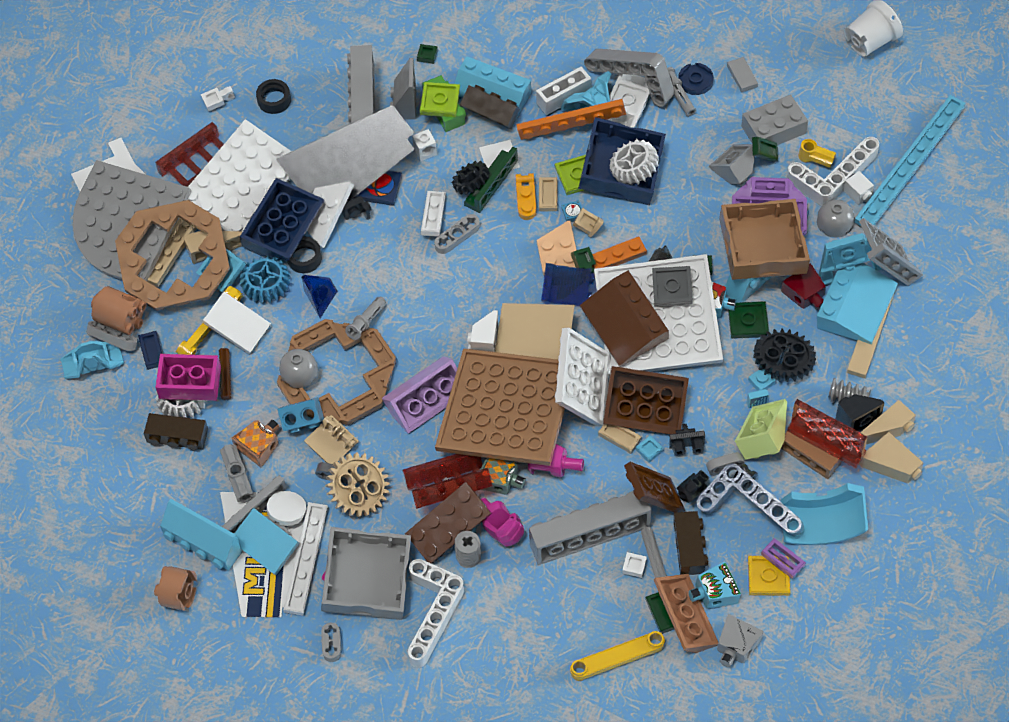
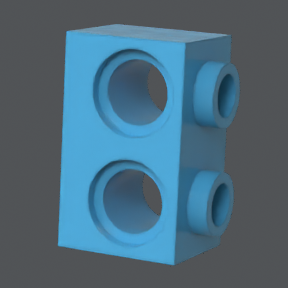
M319 397L282 406L277 409L283 431L290 430V433L301 431V427L307 425L308 429L320 426L319 422L324 419ZM308 409H311L314 412L313 419L308 417ZM289 414H293L296 417L295 423L290 422Z

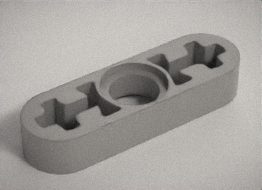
M474 214L466 215L440 234V236L436 237L434 241L435 250L440 254L450 252L479 230V218ZM455 231L462 232V235L460 237H454L452 233Z
M96 321L88 322L86 330L88 335L123 350L133 351L136 349V337L124 334Z

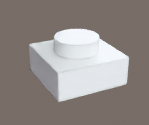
M627 552L622 573L642 578L647 557Z

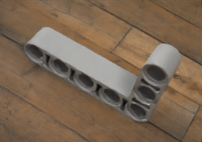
M595 49L584 60L585 67L592 72L605 73L609 71L614 74L645 76L651 99L659 107H663L674 96V88L663 56L658 53Z

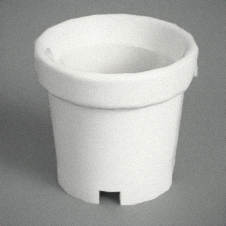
M873 0L866 7V10L844 29V35L847 41L852 40L854 44L851 46L852 49L864 57L889 41L894 42L903 35V27L897 14L886 2Z

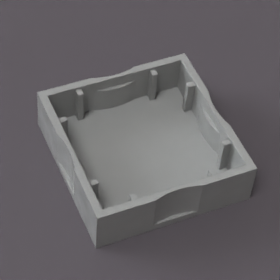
M331 527L321 611L402 620L411 535L383 532L367 533L355 529Z

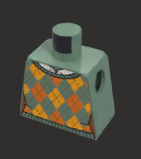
M486 458L476 477V488L506 495L511 486L522 489L526 478L517 475L518 464L516 462Z

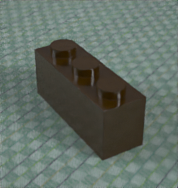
M469 85L460 105L465 109L512 129L520 111L516 106L517 103L509 99L503 101L500 99V95L494 92L488 94L484 92V88L475 85V87Z
M149 413L144 436L146 442L151 445L162 444L172 448L186 447L190 450H203L208 426L206 420Z
M698 511L674 513L673 524L680 575L702 574L705 571V566H708V556L703 553V548H706L705 536H701L700 531L703 530V519L699 518Z

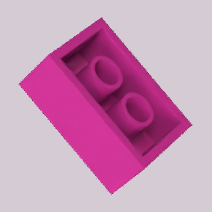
M160 354L155 387L158 398L217 401L221 371L218 355Z

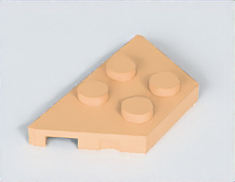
M567 221L537 240V248L544 276L559 278L561 269L562 272L565 269L567 278L569 275L570 278L573 275L574 279V275H576L577 269L571 257V253L576 251L571 222Z

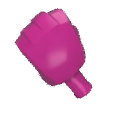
M558 444L555 445L550 466L528 463V470L531 474H534L535 470L550 471L552 476L560 478L564 476L566 469L583 471L584 459L568 458L566 449Z
M482 498L483 503L492 512L490 516L482 521L487 533L506 547L517 544L524 535V526L520 523V517L516 513L510 514L503 502L495 501L490 503L488 499Z

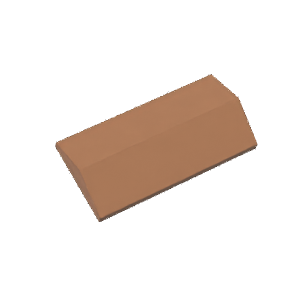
M689 574L655 578V585L683 650L698 653L718 646V640L701 601L692 602L689 597L688 591L694 589Z

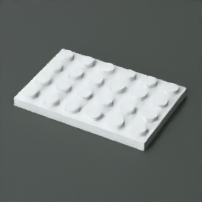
M245 119L188 186L191 189V193L187 200L218 217L222 231L243 232L275 178L287 183L291 179L276 159L292 151Z

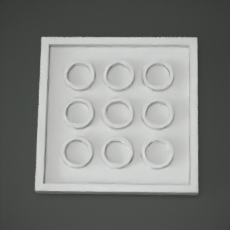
M569 327L562 328L555 403L595 426H603L610 353Z

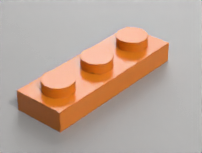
M638 236L592 254L596 262L592 268L618 266L647 255V250Z

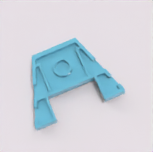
M861 233L825 243L818 274L825 285L832 284L834 279L833 271L871 261L867 253L872 248L866 236ZM871 261L873 269L877 271L883 269L877 264H875L873 261Z

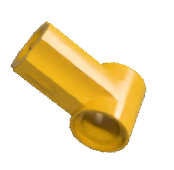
M812 139L803 140L798 153L799 159L803 162L813 161L829 168L832 166L836 156V152L817 146V143Z

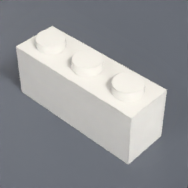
M581 66L536 90V103L545 115H548L561 108L564 100L574 93H582L591 88V77Z

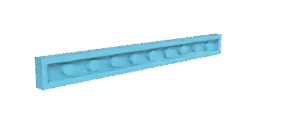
M952 95L947 98L856 216L854 223L861 226L859 221L864 218L875 226L963 111L966 105L965 102Z

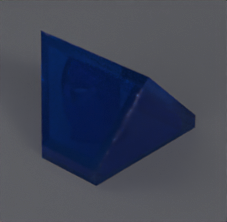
M303 274L301 278L304 292L321 319L338 291L332 280L328 277Z

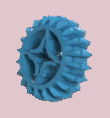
M260 256L259 260L253 258V263L247 262V267H244L240 274V286L243 293L249 299L253 298L254 302L260 300L262 304L265 300L270 303L271 299L277 301L278 296L283 297L284 292H288V286L291 283L288 267L283 264L282 260L278 261L276 257L272 260L269 256L266 259Z

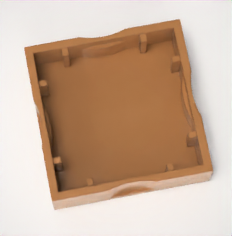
M796 199L721 205L719 220L732 280L807 273L810 258L806 241L801 231V219Z

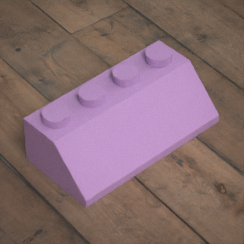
M443 356L382 398L390 414L408 434L447 407L457 366L453 359Z

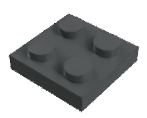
M690 266L652 268L654 306L693 304Z

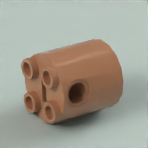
M106 286L93 297L91 316L94 321L130 335L135 329L142 327V315L147 307V303L139 298Z

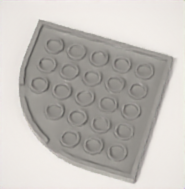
M96 160L74 207L73 232L79 250L97 270L122 280L115 240L135 212L185 201L188 199L191 189ZM176 222L169 232L152 223L133 250L134 253L147 261L137 275L145 281H148Z

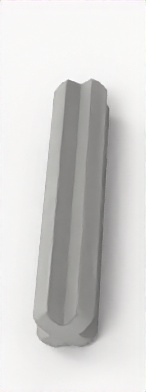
M642 528L641 534L654 577H665L666 573L652 528Z

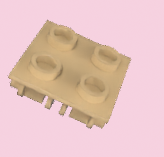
M330 415L323 419V423L304 442L326 463L333 464L336 461L338 462L339 458L346 455L359 440Z

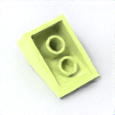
M786 399L751 408L735 439V443L745 460L757 459L768 454L774 455L780 451L785 440Z

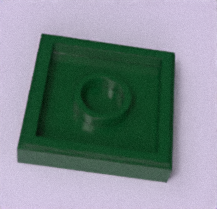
M766 301L740 302L735 304L734 311L728 309L731 339L758 338L761 335H766V331H769Z

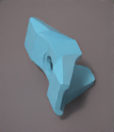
M607 71L599 76L593 87L586 92L574 93L565 99L561 109L563 111H573L610 102L607 84L611 73Z
M98 341L81 343L60 359L65 379L79 378L80 374L90 373V370L95 371L105 368L111 370L124 364L119 347L107 342Z

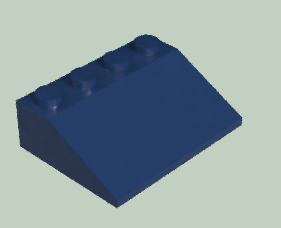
M275 178L240 235L242 247L257 254L290 260L325 199Z

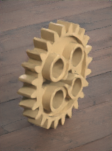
M356 452L353 457L349 453L346 455V459L342 456L339 458V462L333 463L335 468L328 470L332 475L326 477L331 482L326 484L325 487L331 488V491L326 494L333 495L330 502H337L336 509L343 507L341 513L349 510L350 517L355 512L356 516L360 517L362 512L367 516L369 515V510L374 513L376 512L375 507H382L380 501H386L383 494L389 493L384 487L390 485V483L384 482L388 475H382L385 468H378L380 461L373 463V456L367 460L366 453L359 457L358 452ZM357 467H361L363 469V476H360L357 473ZM341 477H345L347 479V486H344L341 483ZM359 482L360 486L356 488L354 484ZM368 484L374 486V493L368 491ZM352 494L358 496V503L352 501Z

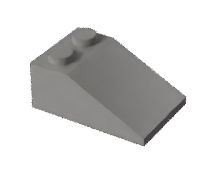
M409 58L394 79V87H391L390 90L391 98H393L390 106L393 105L404 119H416L417 89L413 58Z

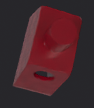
M810 263L806 274H794L783 280L781 292L803 309L813 304L817 310H820L824 301L822 297L825 295L826 287Z

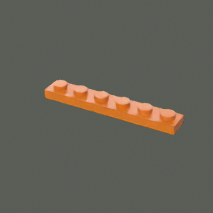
M623 99L516 125L521 140L531 139L536 136L548 135L552 132L564 131L569 128L594 123L595 117L604 120L618 118L626 115Z

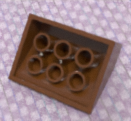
M629 270L610 280L580 305V308L619 367L669 339V330Z
M611 366L603 424L664 434H676L675 430H681L689 378Z

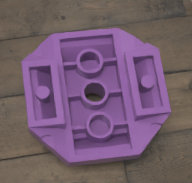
M751 177L732 196V204L796 199L803 236L807 232V198L794 186L789 178Z

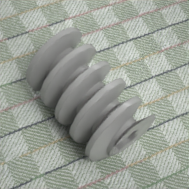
M833 378L829 396L832 403L837 398L839 403L842 398L850 397L854 394L869 397L871 390L867 392L866 386L859 390V384L852 388L851 382L844 386V380L836 384V378Z
M463 531L455 538L456 559L460 566L464 568L475 567L481 559L480 539L472 531Z

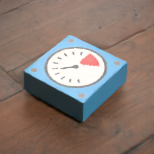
M579 200L561 205L566 222H573L582 209Z

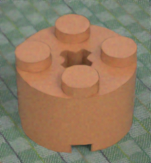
M164 566L161 571L160 583L154 589V595L158 596L159 604L183 611L186 610L185 607L189 608L196 594L197 588L193 587V581H197V575L191 570Z

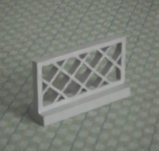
M863 218L859 221L872 248L867 253L871 261L907 286L923 276L921 270L910 263L901 244Z

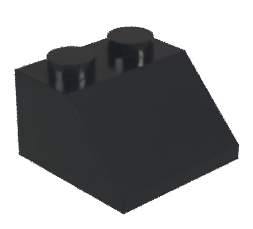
M857 394L844 397L838 403L835 423L847 439H850L863 431L882 414L885 402L881 399Z

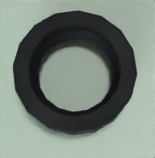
M266 80L256 90L258 106L265 113L277 114L285 111L290 105V90L282 80ZM270 91H280L284 94V97L277 102H267L263 99V96Z
M304 236L294 253L299 249L309 248L315 252V256L308 261L300 262L296 261L292 255L290 260H287V263L292 270L298 273H310L316 270L322 261L321 248L318 242L311 237Z

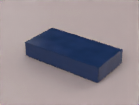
M157 331L138 335L146 369L157 368L160 354H163Z

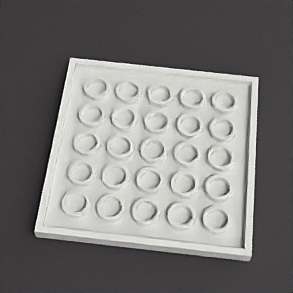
M707 254L594 269L597 291L613 278L629 270L669 330L668 340L621 366L622 368L651 372L723 362ZM690 266L693 304L654 306L652 268ZM611 353L609 375L611 366L619 367L614 358L612 357Z

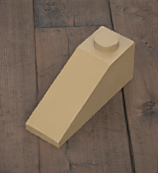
M202 231L190 233L183 237L185 247L193 264L203 261L208 257L198 249L208 235ZM222 231L225 247L229 251L242 246L240 240L242 231Z
M898 400L858 434L856 445L862 446L878 442L888 432L894 437L902 435L905 431L909 432L915 426L916 415Z

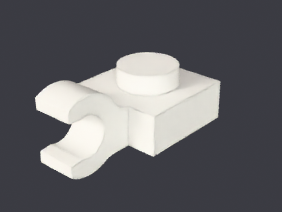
M231 86L221 91L215 88L201 94L208 112L225 105L224 100L231 101L235 98Z

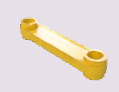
M229 286L225 290L227 294L239 302L243 297V294L235 287ZM202 323L188 341L184 340L181 342L176 353L195 355L198 345L212 329Z
M652 631L646 635L575 660L571 664L570 674L574 680L583 681L589 677L659 652L665 644L664 636L659 631ZM656 639L659 640L660 643L653 644L651 643V640ZM576 668L584 669L582 673H577L574 670Z

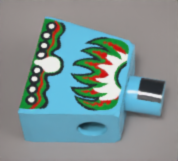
M725 562L700 574L695 583L696 588L688 591L692 602L702 599L705 607L708 609L737 604L741 596Z

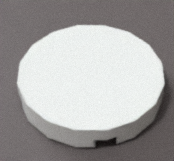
M291 491L275 493L267 502V515L273 522H279V525L291 526L297 524L306 514V502L300 495Z

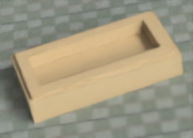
M539 177V211H557V177Z
M604 424L598 432V436L632 454L642 439V436L626 427Z

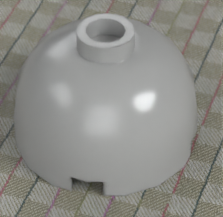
M830 200L819 209L817 226L820 231L822 229L825 232V235L835 238L843 237L852 230L854 213L846 202Z
M293 349L282 357L279 372L284 383L286 382L293 388H303L309 386L314 378L316 379L318 365L310 352L303 349Z

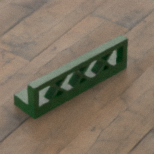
M512 147L509 152L501 150L488 168L490 174L488 175L489 179L485 180L486 184L480 185V189L476 188L474 193L471 192L464 201V206L481 213L517 163V148Z

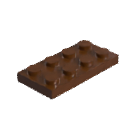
M631 461L624 465L627 472L626 477L632 483L633 493L638 500L674 513L685 511L671 477Z
M465 482L409 529L405 535H411L413 545L425 560L432 564L455 545V538L459 533L472 531L490 516L492 512L470 485Z

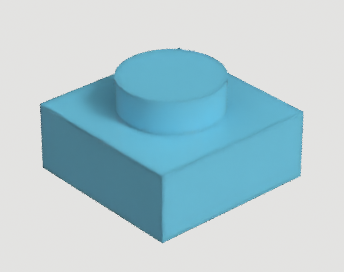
M765 369L758 370L748 377V381L757 391L768 389L776 382L774 378L771 379L770 373L764 375Z

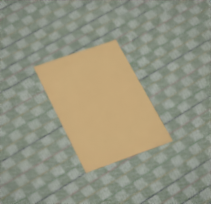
M502 303L495 352L558 359L562 328H572L575 305Z

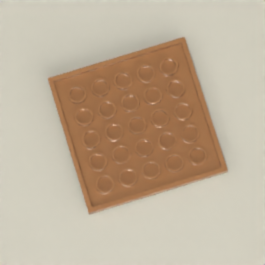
M463 348L436 441V451L550 466L565 411L564 407L555 403L558 359Z

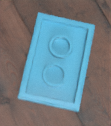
M255 508L251 510L234 533L237 535L241 549L274 575H277L300 544V542Z

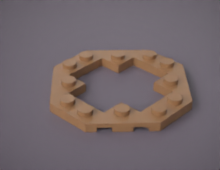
M189 200L136 211L115 240L125 292L146 302L148 306L156 311L162 310L165 307L174 305L176 307L189 304L192 301L210 299L230 270L220 219ZM181 218L208 234L198 249L211 257L212 260L193 287L177 278L167 293L137 276L147 261L134 253L133 250L152 223L169 232L177 219Z
M324 319L293 335L288 352L293 349L308 351L333 337H336L344 350L359 342L363 344L378 366L363 374V379L370 390L339 407L330 393L319 398L324 418L332 415L341 424L349 425L383 406L382 398L386 396L395 367L396 357L377 329L369 328L361 333V337L358 340H353L345 332L349 323L339 324L334 323L333 320ZM281 375L278 376L277 386L289 404L310 400L304 388L290 387L289 384L282 381ZM308 409V417L314 418V412Z

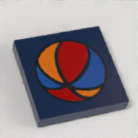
M388 170L361 191L358 197L361 196L364 201L394 206L402 179V172Z

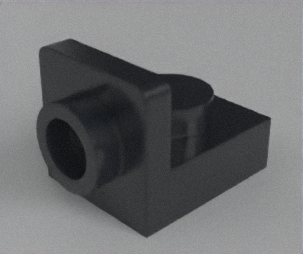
M359 196L346 202L342 214L345 220H348L363 213L368 220L372 210L368 201H364Z

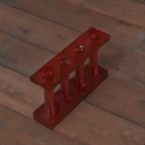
M211 122L157 160L155 163L158 173L162 177L170 173L181 185L188 187L202 171L190 157L195 153H199L209 163L213 157L204 147L209 143H213L220 149L224 145L218 138L217 126ZM181 163H185L196 174L188 181L175 169Z
M453 454L402 470L407 489L415 488L411 491L416 509L444 501L465 482L474 491L492 486L489 469L480 470L483 465L481 457ZM445 477H447V478L453 477V478H451V479L442 481L443 479H445ZM433 482H434V484H431V485H428V486H424V487H423V485H426V484H429V483H433Z

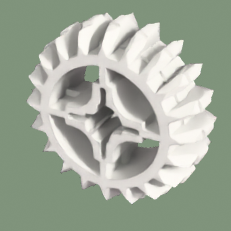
M636 139L635 142L629 141V144H623V147L617 148V152H614L613 157L610 159L612 175L620 183H629L630 185H633L635 182L639 185L642 180L646 182V178L651 177V173L656 172V167L659 166V156L656 149L644 140L638 141Z
M156 391L158 408L162 410L164 415L184 418L190 416L194 418V413L200 414V409H205V403L208 401L159 399ZM167 400H171L172 402H175L176 405H173V404L169 403Z

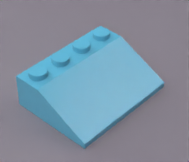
M865 263L838 269L817 314V329L872 345L898 283Z

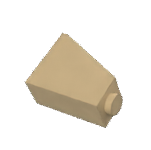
M890 432L861 455L859 464L863 468L907 484L912 479L917 480L923 472V462Z

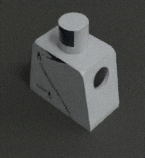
M728 614L717 648L723 654L720 663L726 667H731L734 660L744 663L761 642L764 631Z

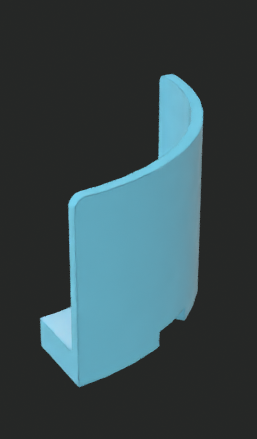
M846 483L839 488L827 491V495L817 496V493L791 491L781 499V503L797 515L804 525L802 533L796 536L790 535L783 529L785 543L796 545L831 544L857 537L868 530L865 490L863 486ZM791 521L789 523L790 530H796L799 526L798 521Z

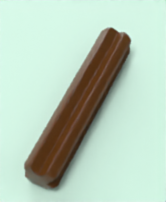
M220 348V396L222 400H230V352L228 348Z

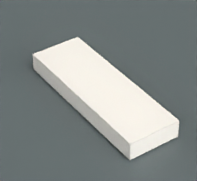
M427 191L421 235L440 236L446 192Z

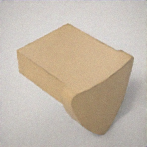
M582 208L573 226L588 234L589 237H592L602 226L604 220Z

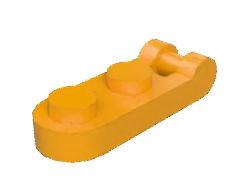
M529 173L525 176L515 174L518 215L523 220H531L536 216L534 173ZM522 183H529V185L522 186Z

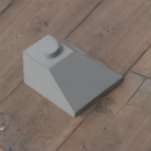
M733 144L711 163L709 168L729 184H743L753 171L754 156L752 144Z

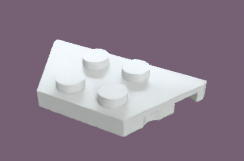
M349 181L317 187L312 193L325 199L307 230L322 248L325 247L354 187V184Z

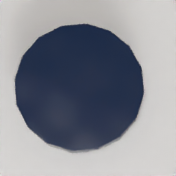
M695 63V65L688 64L684 66L679 72L678 79L682 81V88L686 93L701 95L711 89L714 76L709 67L701 63Z

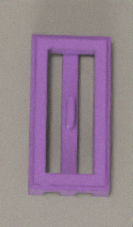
M775 538L761 551L763 557L792 579L806 564L805 561ZM773 546H775L777 549L783 552L786 556H788L798 565L796 566L791 561H789L783 554H780L778 551H776L773 548Z

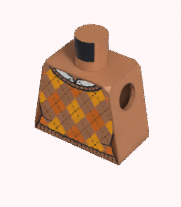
M272 419L265 426L258 420H255L232 437L233 445H236L238 451L261 468L278 445L275 432L280 426Z

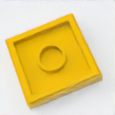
M748 556L749 595L790 596V577L763 556Z

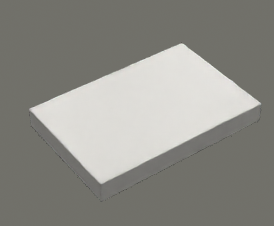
M226 292L222 293L202 321V323L248 354L251 353L271 325L270 322Z

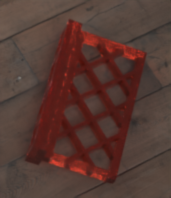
M799 399L795 401L791 423L787 431L848 465L857 468L866 454L865 446L868 437Z

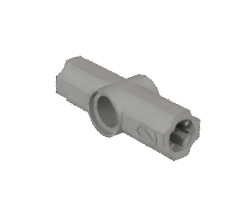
M226 445L220 450L237 502L244 503L250 501L254 495L237 446Z

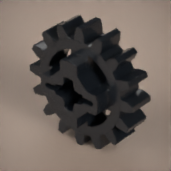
M474 161L472 164L468 163L466 167L462 166V170L456 171L457 175L452 177L453 181L451 183L457 193L467 195L469 192L474 193L476 188L480 189V185H485V180L489 179L488 175L490 172L485 163Z

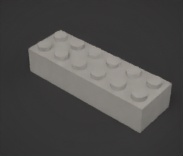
M372 45L350 46V53H347V62L349 64V68H347L349 79V125L375 113V69Z
M633 491L625 496L613 497L607 502L595 503L589 506V508L574 510L568 515L556 516L544 523L538 522L529 528L530 547L537 565L639 532L642 528L650 527L651 508L647 502L638 500Z

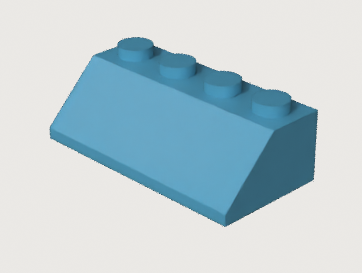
M467 56L458 70L454 83L460 84V99H463L469 85L472 87L478 85L484 88V92L488 94L494 92L500 95V99L503 101L509 99L516 102V106L520 109L519 113L531 94L530 79Z
M173 499L168 501L160 525L163 536L171 542L173 540L178 542L187 551H194L199 558L212 561L215 567L219 569L224 568L229 571L242 553L237 535Z

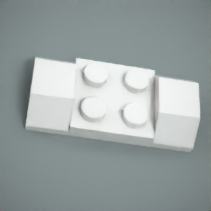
M619 74L609 97L610 101L623 99L626 115L606 120L635 128L650 97L644 77Z

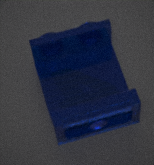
M546 263L541 301L580 306L593 295V292H590V284L594 285L595 273H592L591 268L583 269Z

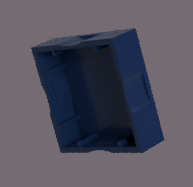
M595 117L578 189L650 205L658 167H656V172L651 173V177L646 178V182L642 180L639 185L636 182L630 185L629 183H620L612 175L610 159L613 157V153L617 152V148H622L623 144L627 145L629 141L635 142L637 139L638 141L644 140L646 143L649 142L656 149L659 156V165L666 134L643 128L628 127L621 123Z

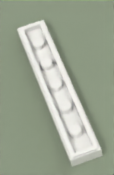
M308 502L299 540L300 544L298 545L283 609L284 613L304 616L328 505Z

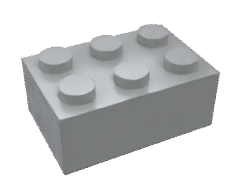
M790 94L743 113L741 127L751 143L752 137L758 136L779 145L806 134L808 120Z

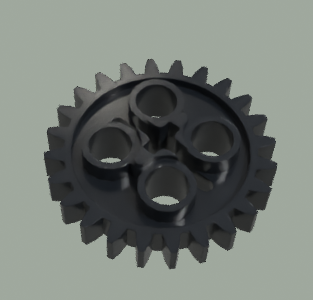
M781 328L780 332L773 329L772 334L766 331V335H761L760 339H757L753 350V358L756 359L755 364H759V370L765 369L764 375L770 373L771 379L777 376L778 381L785 378V381L788 382L789 378H792L795 382L797 376L803 379L804 375L808 376L809 372L813 370L816 352L813 351L814 346H809L810 340L804 341L805 336L798 337V332L791 334V329L785 333L783 328ZM781 358H783V362L778 366Z

